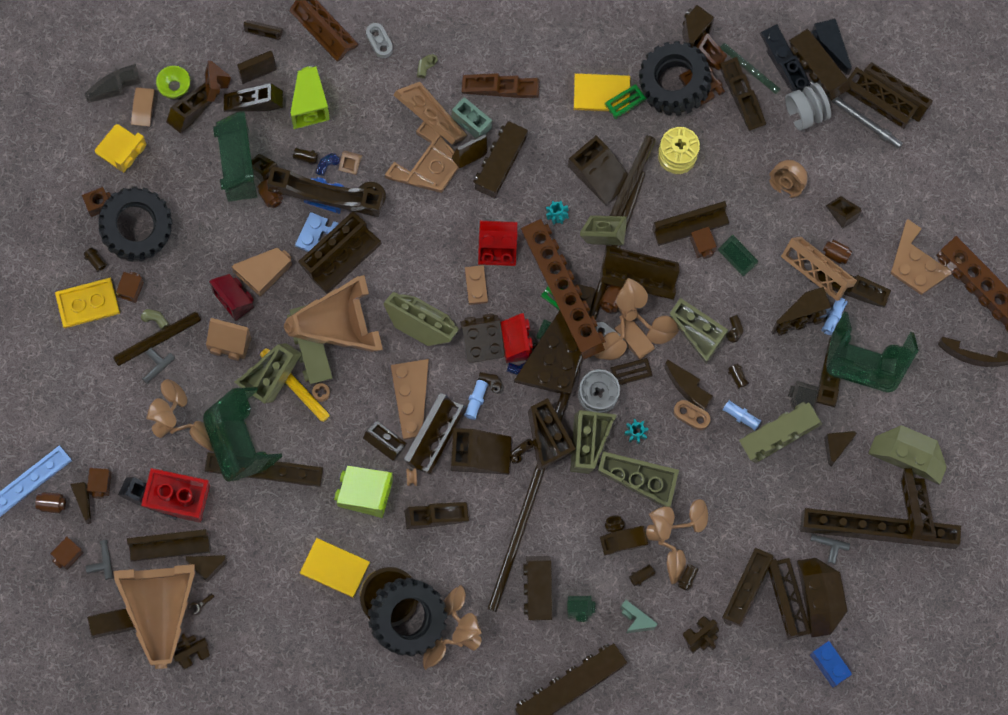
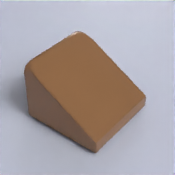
M343 151L339 171L357 175L362 155Z

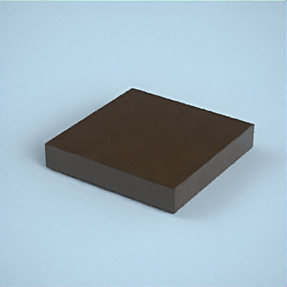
M272 51L265 52L237 65L242 84L276 71L275 58Z

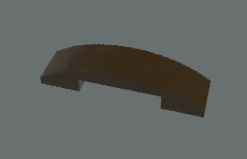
M833 337L829 338L816 403L836 407L839 393L838 388L849 341Z
M941 337L938 341V346L946 353L965 363L982 367L1008 365V353L997 351L994 357L960 349L961 341Z

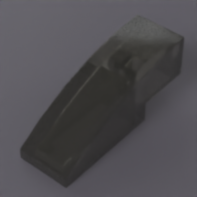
M136 64L116 70L95 83L85 92L87 102L91 103L124 95L123 88L141 84Z

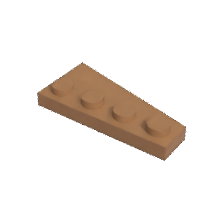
M421 82L396 90L393 96L449 143L455 144L464 140L467 136Z
M429 359L391 365L403 440L416 438L424 422Z

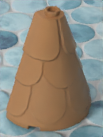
M364 275L357 276L321 299L312 301L288 317L284 323L285 332L291 337L370 352L383 350L379 332L375 331L369 334L367 332L359 298L369 294Z
M194 564L165 569L114 571L115 583L135 626L138 640L150 665L155 666V669H165L167 664L172 663L181 633L180 626L187 607L188 595L195 574Z

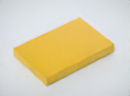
M575 74L574 110L609 111L608 107L606 108L605 102L630 88V76ZM630 94L625 96L621 100L617 101L616 103L612 104V106L614 107L623 100L629 98ZM629 102L628 104L624 105L623 107L619 108L618 110H616V112L619 111V110H621V109L624 108L625 106L629 105L630 102Z
M111 277L55 292L64 329L120 314Z
M316 538L300 574L354 598L370 562Z

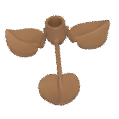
M627 278L625 285L616 298V304L622 314L619 317L621 320V335L619 336L617 332L606 334L604 336L606 342L603 343L605 350L594 356L599 359L613 360L624 354L627 348L626 342L622 340L625 336L624 320L633 321L637 317L650 329L647 333V338L655 344H663L670 341L677 335L679 329L674 319L669 316H660L653 321L652 326L649 325L636 310V308H641L647 303L648 294L642 285Z
M169 379L164 380L161 383V392L168 401L173 402V405L170 408L169 404L160 398L155 399L151 403L147 419L156 421L152 426L153 433L157 437L162 438L169 432L173 434L176 431L190 428L189 432L192 438L203 447L214 452V436L210 428L203 422L195 421L194 424L174 428L176 417L173 414V410L177 405L184 407L187 404V397L183 389L176 382Z
M701 499L695 500L690 507V523L673 525L675 517L670 507H660L649 514L654 525L647 527V539L658 541L659 545H664L672 550L667 556V569L672 585L683 575L686 558L682 550L676 551V548L666 543L665 540L669 539L672 529L693 526L695 532H701L705 529L708 522V509L705 501Z
M461 585L452 590L444 600L446 605L444 611L447 612V616L452 614L457 620L458 626L453 633L452 640H443L441 638L440 641L436 640L434 642L435 647L426 649L423 657L425 670L436 665L443 658L446 652L445 644L449 643L460 647L464 645L472 651L476 650L481 644L482 639L478 635L482 634L478 626L476 616L473 613H468L460 619L456 614V611L460 610L465 602V590Z

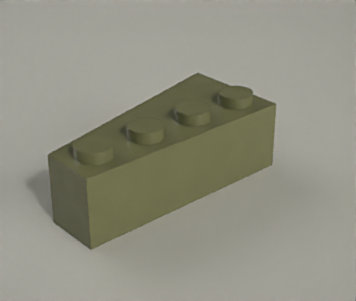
M305 306L290 309V314L287 315V318ZM293 337L295 345L299 344L300 353H302L299 361L300 363L304 362L306 370L302 371L305 382L309 381L311 385L332 379L324 345Z
M802 402L795 407L794 411L783 413L777 420L763 425L759 430L748 434L739 441L750 460L758 463L821 426L822 422L809 402L806 404Z
M603 451L597 473L662 507H671L679 470Z

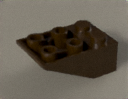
M597 135L568 160V167L605 205L619 195L628 176V173L609 147Z
M824 287L805 292L776 321L771 332L772 335L776 331L778 336L784 335L789 332L788 328L794 326L796 330H801L807 327L806 323L813 322L814 325L824 322L831 309Z
M453 428L451 471L509 475L511 436L475 429Z

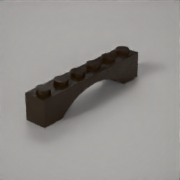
M273 166L267 183L268 191L375 217H379L383 203V192L366 188H346L329 185L303 177L290 170Z

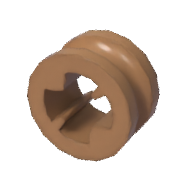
M319 383L313 387L312 394L317 401L323 402L329 398L330 390L326 384ZM321 388H324V392H326V394H322V396L319 397L318 393H316V390L320 391Z
M409 468L406 469L407 486H410V484L417 486L416 468L412 471Z

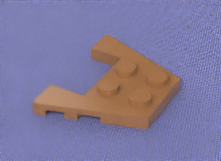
M423 121L416 134L430 142V146L411 172L394 162L386 172L385 178L442 193L459 168L451 159L454 154L453 149L442 139L438 132Z
M907 219L890 274L923 295L942 280L952 275L947 266L941 265L911 244L922 228ZM954 257L957 263H962L960 258Z

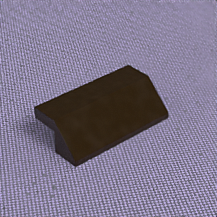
M352 211L306 253L298 263L310 278L328 294L382 243L381 240L368 230L366 222Z
M606 245L600 272V282L623 288L627 278H630L642 285L647 294L674 300L676 295L675 284L680 272L679 262Z

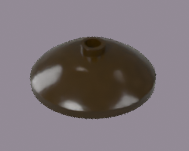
M384 567L372 572L365 579L360 590V605L369 620L368 609L372 608L370 602L372 598L375 599L377 597L376 592L379 589L385 588L384 585L386 583L394 582L395 579L412 578L407 572L395 567ZM406 598L396 604L391 613L392 627L406 622L413 615L418 605L417 600Z

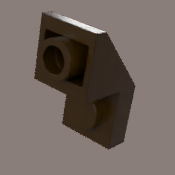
M644 526L615 531L600 536L604 556L649 545Z

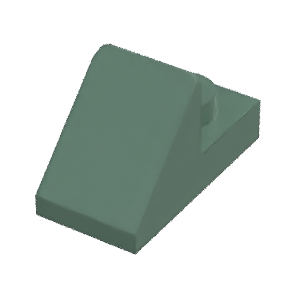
M625 600L621 605V614L629 620L632 618L635 620L626 633L654 630L657 626L655 621L629 601Z

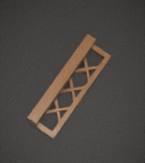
M802 237L791 238L781 256L820 288L824 287L825 292L836 301L841 299L847 288L854 287L857 282L855 278ZM792 248L797 251L798 259L796 260L789 256ZM803 260L811 262L812 270L808 271L804 268ZM817 271L825 273L826 281L822 282L818 279ZM831 282H837L841 286L838 293L833 291Z

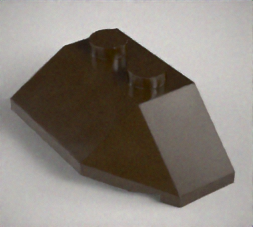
M817 558L797 560L811 638L831 635L848 611L841 574Z

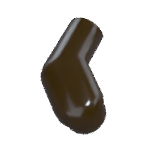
M738 315L729 318L732 329L727 334V339L732 343L737 342L743 334V327Z
M479 373L478 380L487 382L493 393H500L502 391L503 384L497 375Z
M526 439L510 452L512 463H520L522 461L521 455L534 446L531 439Z

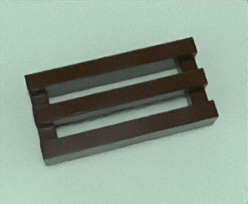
M647 358L610 368L617 380L620 377L647 370V373L618 380L619 385L653 376ZM645 363V367L619 374L616 373L618 370Z

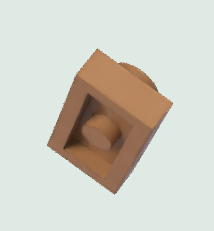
M484 265L465 267L469 305L488 303Z

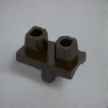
M703 616L697 622V626L701 629L700 631L695 633L690 628L683 633V637L692 653L696 652L699 648L703 651L707 647L711 650L716 648L714 641L718 639L716 634L719 632L717 622L714 619L710 621Z
M182 634L183 640L177 643L178 649L186 647L175 652L173 657L183 669L193 665L189 655L195 652L200 661L208 658L210 654L205 637L190 645L191 642L196 640L195 636L192 635L187 638L185 634Z

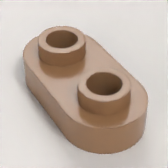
M686 400L676 403L674 415L678 420L696 430H704L708 427L710 415L705 410ZM680 409H686L687 413L681 414ZM702 418L704 422L699 424L696 419Z

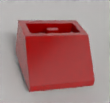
M480 221L478 265L516 266L517 222Z
M524 313L500 322L506 363L525 361L529 358V354L532 353V339L528 337L530 330L529 320L525 319Z

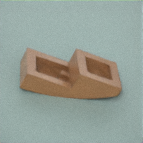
M136 88L131 125L151 126L155 89Z
M624 321V340L628 348L639 359L655 349L634 321ZM619 324L617 327H615V331H616L617 333H619L620 335H621V324Z

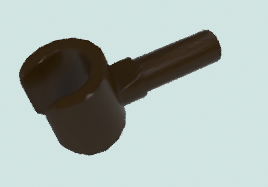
M211 593L198 604L191 603L188 609L190 610L196 605L198 609L193 615L200 614L202 607L213 599L214 595Z

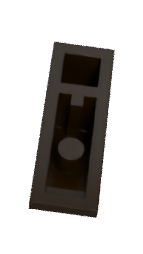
M205 83L171 106L166 123L179 133L191 126L212 103L207 101Z
M272 83L224 94V112L272 111L283 108V90Z

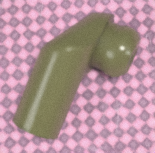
M431 54L420 59L417 78H426L427 69L434 66L438 61L436 55Z
M146 309L141 314L143 322L153 320L161 330L169 326V323L159 311Z

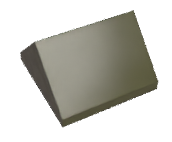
M590 216L580 231V236L587 244L624 245L627 217Z

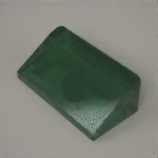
M734 235L730 236L718 249L743 277L758 264V260Z

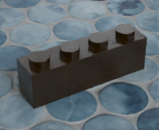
M808 28L789 40L793 56L796 55L799 58L803 70L809 71L811 80L814 83L817 82L822 87L826 96L831 101L850 89L848 79Z
M510 121L505 126H501L498 136H500L498 141L492 143L489 158L485 157L481 166L483 167L481 173L477 172L473 180L475 190L494 199L528 136L527 129Z

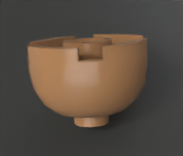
M794 160L779 162L769 174L771 177L769 181L773 189L780 193L782 189L789 193L791 198L797 197L802 193L808 180L805 168Z

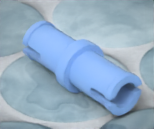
M841 298L839 301H835L821 329L824 334L832 335L837 323L841 321V314L848 303L845 299Z
M482 380L476 381L474 391L468 399L470 402L464 414L466 418L476 419L480 405H483L484 402L483 397L488 386L487 382Z
M730 400L723 408V411L735 417L737 422L746 424L754 431L762 422V420L748 413L746 408L742 409Z

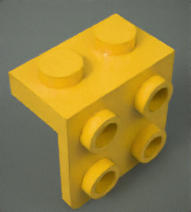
M116 124L96 147L95 153L124 173L133 164L135 158L143 152L147 144L144 136L140 133L133 135L119 124Z

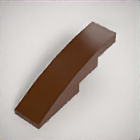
M498 73L463 75L461 92L463 94L498 97L539 98L540 80L538 78H519L518 75L500 76Z

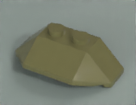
M393 292L383 304L395 328L427 346L448 343L459 330L447 314L417 297L404 294L399 295Z
M902 425L875 436L868 452L869 455L902 469L912 468L914 474L939 485L947 468L937 440Z

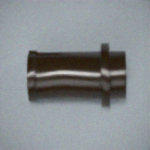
M297 147L294 149L293 159L306 161L310 165L317 162L318 153L315 150L307 151Z
M91 247L84 252V259L88 260L96 271L99 272L107 264L97 254V249Z
M737 363L728 368V374H731L737 388L740 389L749 383L741 370L742 366H739Z
M648 564L641 570L632 572L629 579L634 586H641L643 581L655 575V571Z
M687 564L682 578L678 579V587L685 591L692 588V582L699 569Z

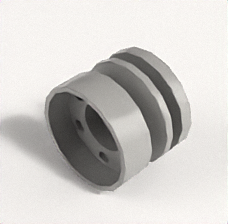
M818 83L811 84L810 87H804L803 92L796 90L786 94L785 103L789 115L799 113L801 119L793 122L798 130H804L813 126L814 121L821 123L822 120L826 121L831 118L828 98Z
M597 369L590 371L583 377L579 386L578 399L580 405L586 411L608 413L614 408L620 394L619 382L612 373L606 370ZM595 390L603 392L601 398L598 395L594 396Z

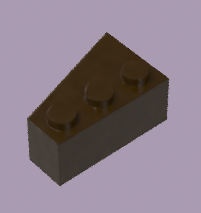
M548 398L531 406L528 410L537 467L538 471L571 455L575 451V447Z
M526 556V564H523V576H527V583L523 584L524 595H527V603H524V615H528V620H552L550 556Z

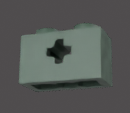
M465 97L452 109V119L473 137L478 138L486 135L492 129V120Z

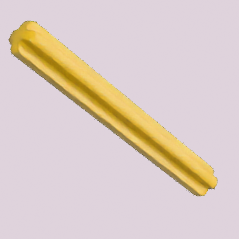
M265 348L260 353V356L264 357L270 350ZM290 373L285 383L320 421L324 422L330 416L329 413Z

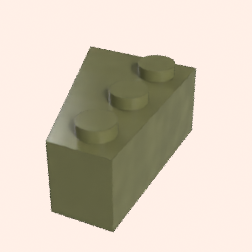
M681 298L670 312V317L674 319L678 329L707 364L728 334V329Z
M287 343L278 344L234 383L264 404L271 403L275 400L302 353Z
M579 410L574 415L572 443L575 451L571 454L570 472L590 474L594 470L617 415Z

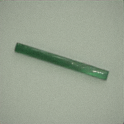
M726 43L721 45L720 48L731 58L737 57L739 64L773 93L777 94L780 91L776 84Z

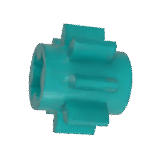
M552 201L550 207H546L548 212L546 214L547 220L552 219L553 225L555 223L563 224V221L569 218L567 213L569 211L568 206H563L562 201Z
M634 419L632 425L626 424L629 430L625 431L624 435H629V442L636 440V443L639 444L641 438L643 440L647 439V436L643 433L648 432L649 428H644V421L639 423ZM637 428L640 429V432H639V433H637V434H634V433H633V431L636 430Z

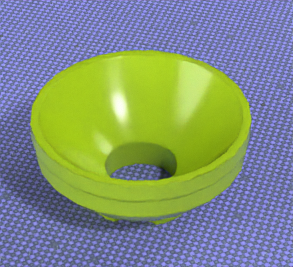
M168 66L158 73L156 85L164 97L178 99L188 92L190 77L182 67ZM177 81L180 83V87L178 90L173 91L169 88V84Z

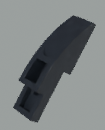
M778 24L760 32L768 49L766 52L792 92L796 90L803 92L804 87H810L811 84L797 56H793Z

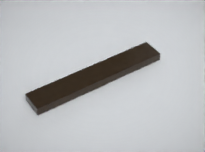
M208 452L204 471L321 487L323 467Z

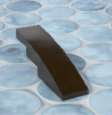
M735 57L719 63L728 89L748 130L751 131L766 125L755 92L751 90L746 74L742 72L738 58Z
M817 271L818 279L822 282L826 281L825 273ZM851 275L857 282L854 287L847 288L844 295L883 308L886 306L891 292L890 289L859 275ZM831 282L833 291L838 292L841 286L837 282Z

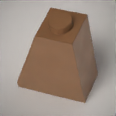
M275 248L234 264L232 270L234 274L261 297L292 266L291 256L285 250L281 251Z

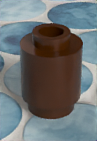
M268 179L264 180L257 186L259 189L258 193L267 207L276 208L282 203L283 196L282 194L268 191Z
M834 239L832 242L827 241L823 249L826 252V257L839 264H846L852 253L848 246Z
M614 285L607 287L599 303L603 311L607 313L617 311L616 298L622 287Z
M43 492L42 494H37L35 506L41 512L61 513V510H64L66 507V498H63L62 494Z

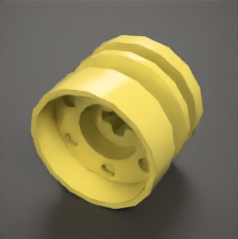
M685 127L669 129L663 135L658 151V159L661 166L672 174H682L692 169L700 149L697 135Z

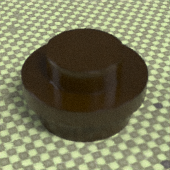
M613 515L606 519L605 529L608 532L620 531L625 526L620 516Z

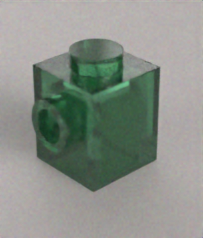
M591 596L567 597V619H576V622H587L588 618L592 617V613H595V601H592Z

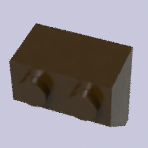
M698 5L686 12L684 15L685 20L682 24L684 26L682 31L683 41L690 43L691 48L693 46L697 47L704 33L709 34L711 32L714 17Z

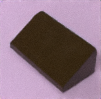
M250 20L245 21L243 24L246 33L276 40L281 39L283 28Z
M482 135L457 147L451 159L458 168H462L487 154V136Z
M378 421L366 430L363 436L364 440L392 461L407 444Z

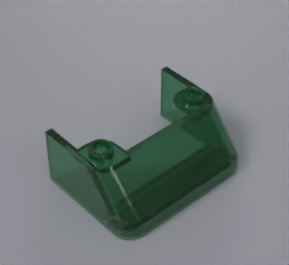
M240 111L217 121L216 126H213L214 137H218L223 179H220L221 190H225L228 202L258 198L254 182L248 123L245 111Z
M844 311L831 335L826 362L827 372L831 376L883 392L895 391L919 351L915 334L910 332L903 346L889 345L882 354L849 344L852 327L849 314Z
M257 387L232 388L206 410L203 416V422L223 478L228 482L237 481L265 471L283 457L282 453L267 454L264 451L256 453L244 420L251 411L248 398L258 391Z

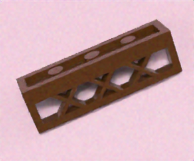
M295 0L289 11L336 61H340L347 51L355 49L359 45L317 0Z

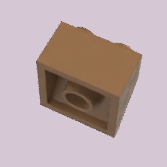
M211 318L206 342L210 353L220 356L221 353L226 354L228 358L239 361L240 358L245 359L251 341L249 328Z

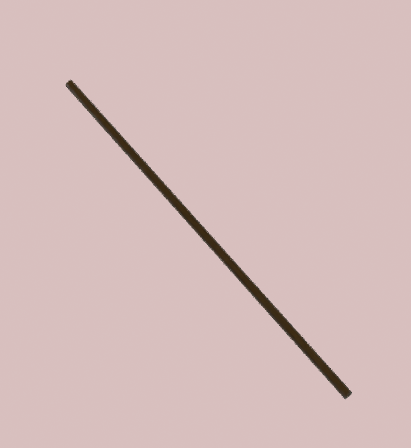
M643 171L622 213V216L627 217L626 230L646 174ZM611 245L612 247L621 248V245ZM600 280L589 313V317L594 316L595 320L601 306L599 303L608 284L601 283ZM590 332L585 333L584 337L590 336ZM581 352L577 364L573 386L583 359ZM560 394L555 409L560 421H562L569 401V395ZM537 465L487 608L494 612H497L545 468L538 471Z

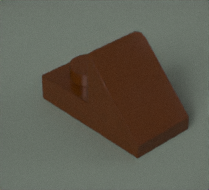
M208 61L204 73L207 101L214 102L216 94L219 95L220 89L228 88L231 76L212 61Z

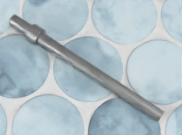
M839 97L831 101L878 134L879 138L884 142L888 141L898 149L903 144L892 136L890 131L882 129Z

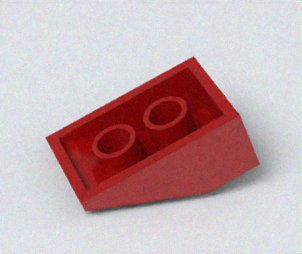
M151 468L141 507L201 523L210 483L205 479Z

